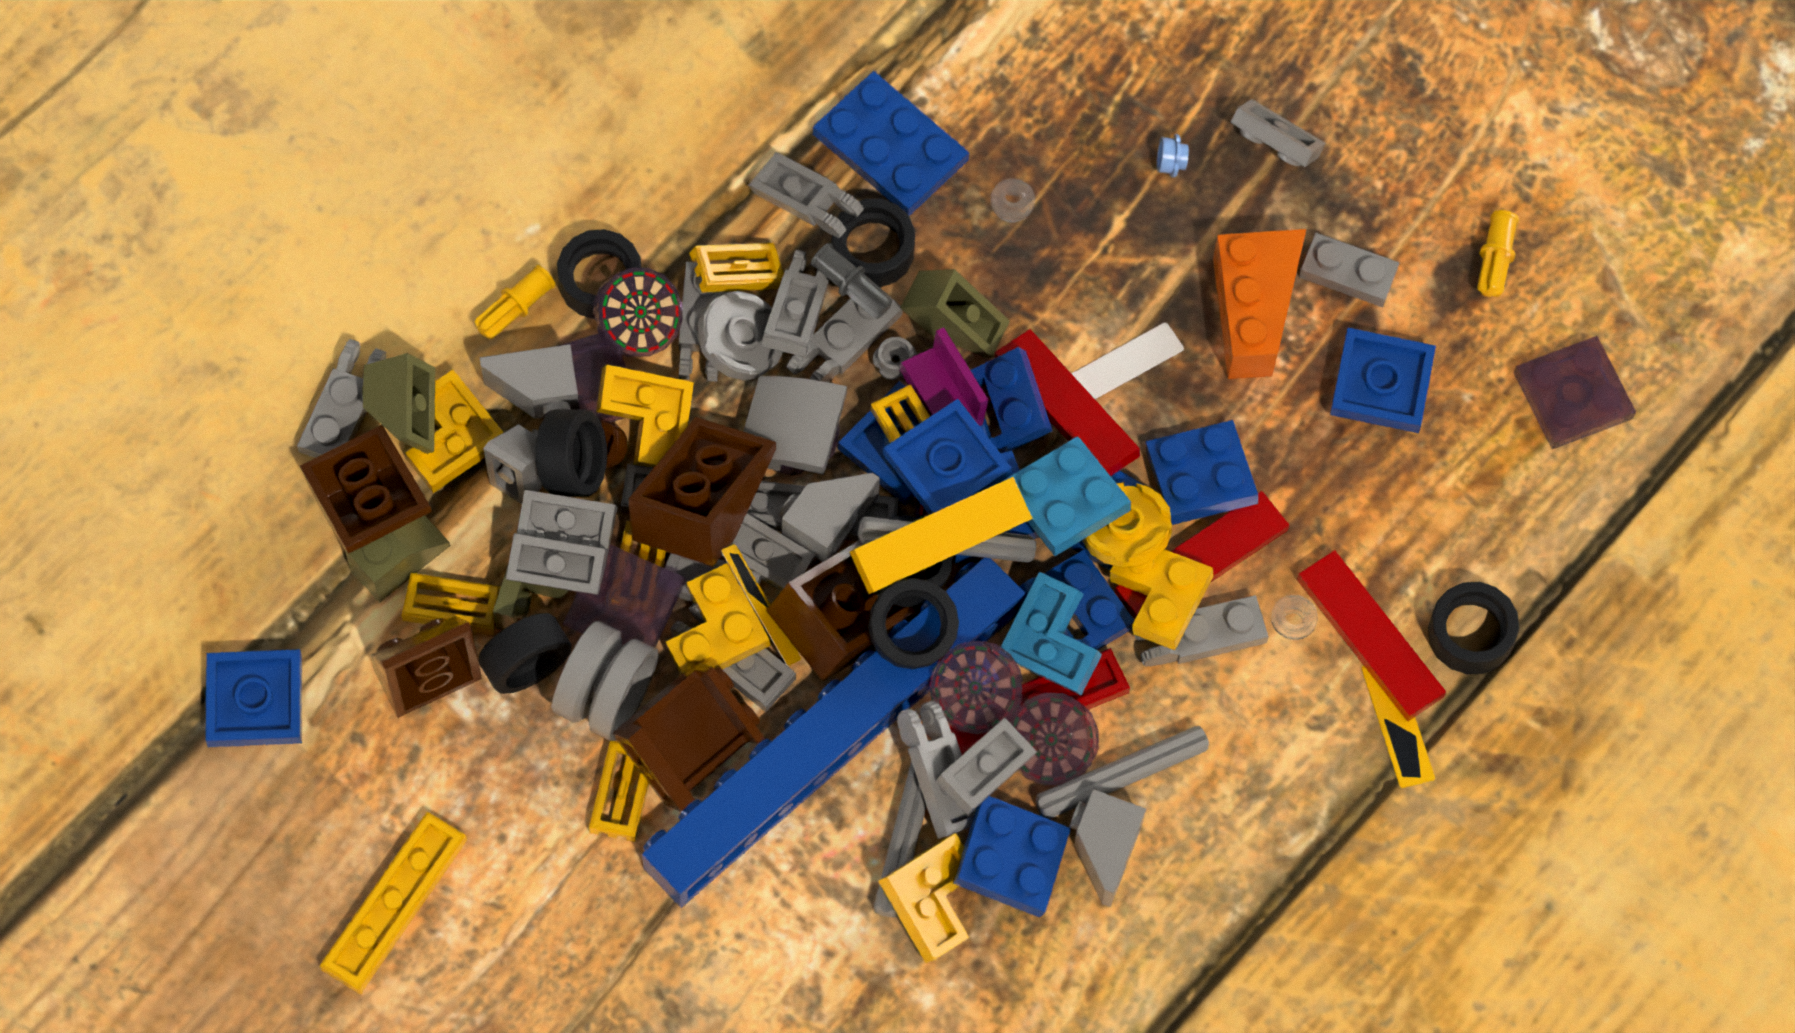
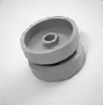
M595 621L587 628L577 642L562 671L554 692L552 702L553 713L573 723L580 722L588 716L591 732L610 741H615L616 739L612 734L613 731L634 715L642 703L656 669L658 649L638 639H632L622 647L621 632L601 621Z

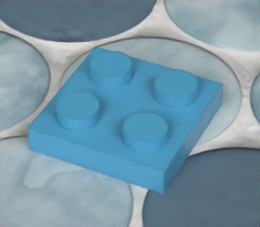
M1078 436L1007 478L1014 477L1033 518L1027 522L1054 556L1131 511V501Z

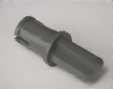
M831 243L825 244L815 254L811 265L814 268L816 267L839 287L838 293L841 296L847 294L873 318L879 319L889 310L892 298L864 274L865 268L863 266L856 267L837 251Z

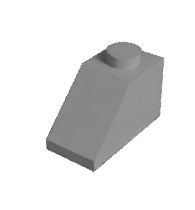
M570 344L480 357L484 385L533 418H543L553 410H580Z
M518 424L490 440L483 449L490 485L522 504L525 490L539 492L543 485L538 475L535 459L538 430L533 429L530 432Z
M873 473L808 483L799 496L793 493L783 505L779 514L782 518V535L814 553L815 558L824 562L836 554L879 496L880 477Z
M1093 789L1088 803L1078 802L1070 828L1077 830L1074 847L1101 903L1111 907L1143 825L1146 809Z

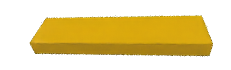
M1011 477L850 551V555L868 593L871 594L1033 518L1014 477Z
M426 812L319 965L321 971L361 995L467 842V836L431 813Z

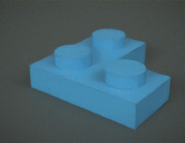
M1039 572L997 654L1003 659L1081 696L1102 656L1098 650L1064 635L1084 594L1078 589Z

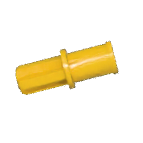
M1493 211L1490 216L1486 244L1481 246L1479 254L1483 261L1477 289L1483 296L1488 298L1492 296L1500 297L1503 294L1509 263L1515 259V252L1512 247L1519 217L1510 211Z
M537 264L533 267L532 271L511 289L505 287L501 290L502 296L475 319L474 324L480 334L489 340L493 339L519 316L526 317L529 314L528 308L555 287L554 279L546 269Z

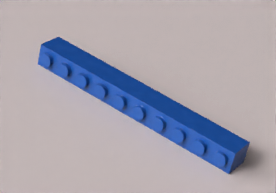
M983 558L977 564L973 561L966 564L954 577L953 581L955 583L946 590L956 605L959 626L957 638L945 656L930 666L907 669L894 666L883 659L877 651L874 652L872 649L866 651L855 661L852 666L854 671L841 682L838 679H834L827 684L818 695L819 701L808 711H805L803 708L796 711L785 722L783 726L785 730L773 741L767 738L760 742L751 751L749 762L738 771L733 768L724 773L715 783V791L704 801L700 799L694 800L680 813V821L668 832L664 829L656 832L645 843L643 847L645 852L642 853L643 869L680 908L685 906L898 720V713L910 709L934 688L936 675L939 676L938 684L946 677L941 676L945 666L953 672L959 666L954 657L962 653L965 659L970 657L977 651L975 646L981 647L1017 616L1025 600L1026 593L991 558ZM924 601L920 607L921 613L908 623L906 620H903L888 633V636L896 646L906 651L916 652L925 650L935 642L940 633L941 621L938 611L929 601ZM974 646L973 650H963L964 647ZM959 649H962V652L954 656L951 654ZM949 655L952 656L945 664L942 663ZM943 664L944 666L940 674H936L940 665Z

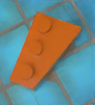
M1307 229L1217 235L1213 263L1228 379L1273 376Z

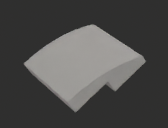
M759 376L743 432L776 442V451L768 469L780 471L781 466L784 465L824 475L846 399L847 386L804 378Z
M525 490L517 534L514 533L506 580L598 595L612 539L617 506Z

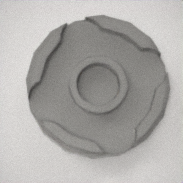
M735 291L716 298L704 309L698 320L697 338L703 355L715 369L731 378L750 380L764 375L779 362L783 354L782 351L762 347L763 334L772 310L771 306L754 294Z

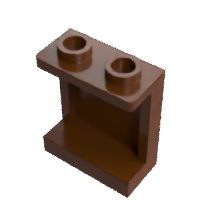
M695 662L612 733L664 805L679 811L685 809L695 800L690 791L748 742L758 745L765 739L757 728V725L760 724L759 717L748 704L738 702L730 691L734 688L732 680L719 666L713 668L712 666Z

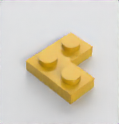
M606 365L602 368L596 412L639 421L633 465L655 467L688 427L694 382L612 365Z
M452 369L435 381V424L439 430L434 433V452L426 454L413 447L405 452V455L413 469L432 493H434L484 459L483 448L490 440L504 432Z
M1165 549L1155 559L1140 566L1118 567L1113 565L1110 570L1111 582L1147 595L1132 625L1133 635L1176 650L1213 579V568Z
M728 563L686 583L687 590L705 623L666 641V648L680 674L684 673L695 662L712 666L713 668L719 666L723 670L770 646L768 635Z
M956 833L940 840L878 881L925 963L936 960L969 938L946 898V895L960 887L953 884L964 846Z

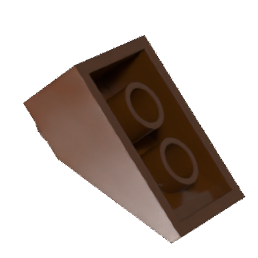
M695 417L629 497L632 540L713 567L723 555L721 550L729 547L736 538L776 451V442Z
M383 425L300 465L320 509L348 554L433 512Z
M860 540L788 582L766 609L767 613L823 682L853 664L863 653L874 648L869 635L868 621L870 609L877 600L878 595L874 592L868 593L850 555V551L864 545ZM918 572L908 576L909 578L923 580ZM893 604L887 613L885 624L887 634L899 622L903 620L909 622L920 614L921 605L901 607Z
M457 616L447 620L442 618L432 620L425 624L419 633L404 640L401 638L391 639L383 643L376 653L370 655L374 671L397 718L482 679L472 628L468 621Z

